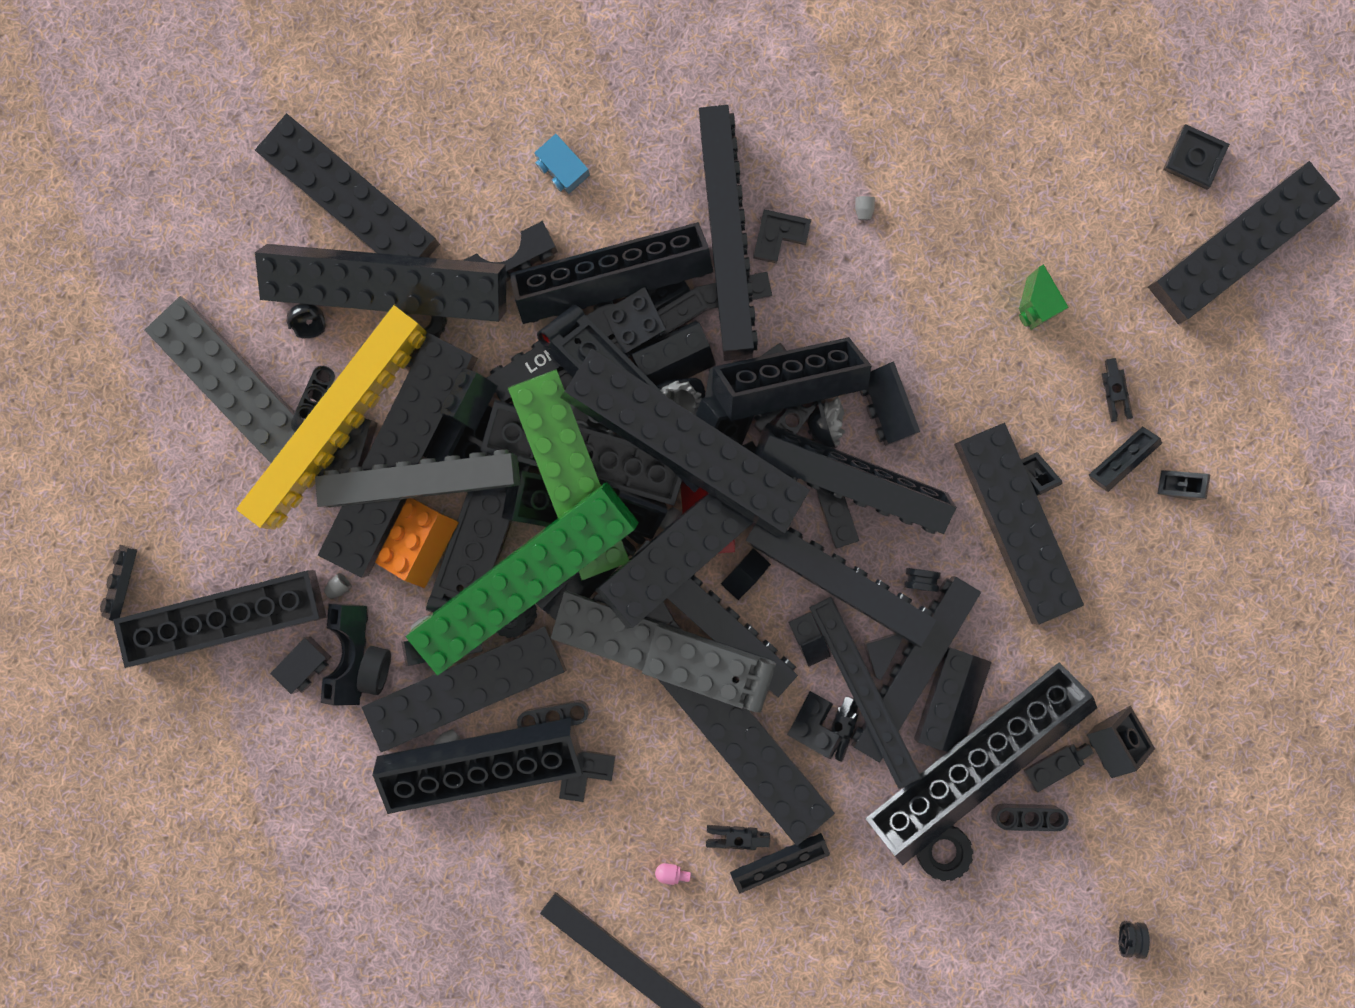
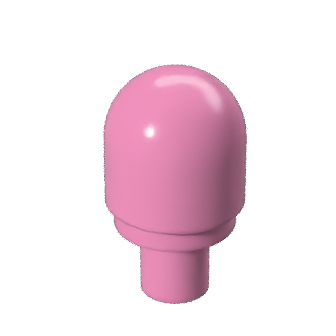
M660 864L655 872L657 880L663 884L674 885L678 884L679 881H690L691 873L680 871V867L674 864Z

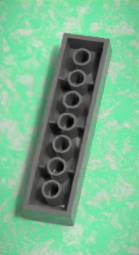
M179 296L144 331L256 449L272 463L295 433L291 428V421L295 411L190 301Z

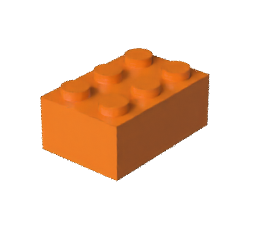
M409 498L406 500L375 563L402 580L425 588L459 522L427 504Z

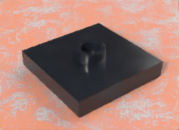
M1185 124L1181 128L1163 170L1208 190L1230 144Z

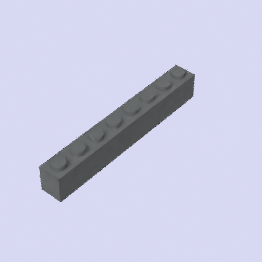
M496 450L492 456H485L484 453H471L467 459H460V456H447L445 461L436 462V459L431 458L422 459L420 464L411 465L410 461L397 462L396 467L387 468V464L372 465V470L363 471V467L348 468V473L339 474V470L324 471V476H315L317 507L331 508L520 486L518 455L509 453V450Z

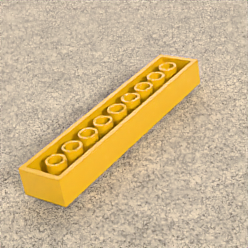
M393 305L236 510L259 528L272 530L281 528L287 521V514L291 508H296L304 498L302 494L305 490L315 485V476H318L323 467L327 468L334 460L333 454L338 448L346 445L350 438L348 435L352 429L358 428L365 419L363 415L366 411L376 406L383 389H388L395 381L396 377L394 375L400 368H405L411 359L410 354L415 348L419 349L423 345L427 332L416 321Z

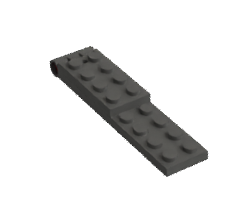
M568 590L563 594L551 635L553 640L639 669L644 675L741 709L744 707L749 711L757 713L762 712L777 665L770 659L759 657L646 617L633 628L627 629L607 604Z

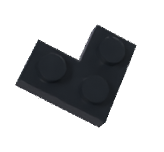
M764 209L753 259L777 264L782 240L806 245L811 219Z
M810 691L787 735L828 759H832L843 738L822 726L833 703Z
M581 750L583 755V775L562 780L559 799L584 802L588 778L612 781L616 755Z

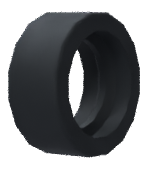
M370 646L366 650L358 673V691L377 696L382 692L391 664L390 650Z

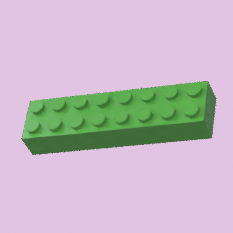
M553 370L508 387V390L559 518L601 485L571 406L560 398L565 390L557 370ZM622 540L579 571L581 579H587L625 564L629 559Z

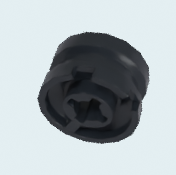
M906 568L908 578L904 582V588L939 592L937 581L941 577L940 572Z
M1121 922L1118 940L1121 956L1125 958L1135 956L1137 959H1146L1149 952L1150 937L1145 923Z

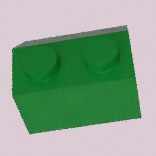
M1044 264L1027 277L1019 306L1021 313L1019 318L1022 324L1033 330L1069 308Z

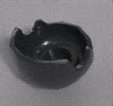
M297 304L287 312L286 322L288 329L292 328L296 337L310 339L318 337L325 332V317L322 310L316 305ZM312 320L311 324L309 325L306 323V321Z

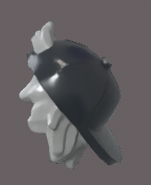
M670 378L657 385L666 397L696 415L701 399L705 398L704 385L698 378Z
M836 397L830 403L826 402L825 399L819 400V409L813 412L808 419V434L812 436L813 440L834 449L840 444L839 438L845 433V430L841 429L843 424L841 421L845 413L839 397Z

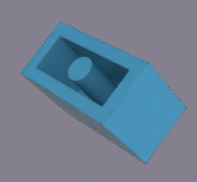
M554 134L534 152L537 159L535 164L544 174L548 172L553 177L551 181L560 192L564 189L570 194L590 176L589 169L557 134Z

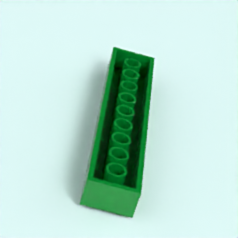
M606 482L420 622L405 637L438 676L634 531L639 522Z

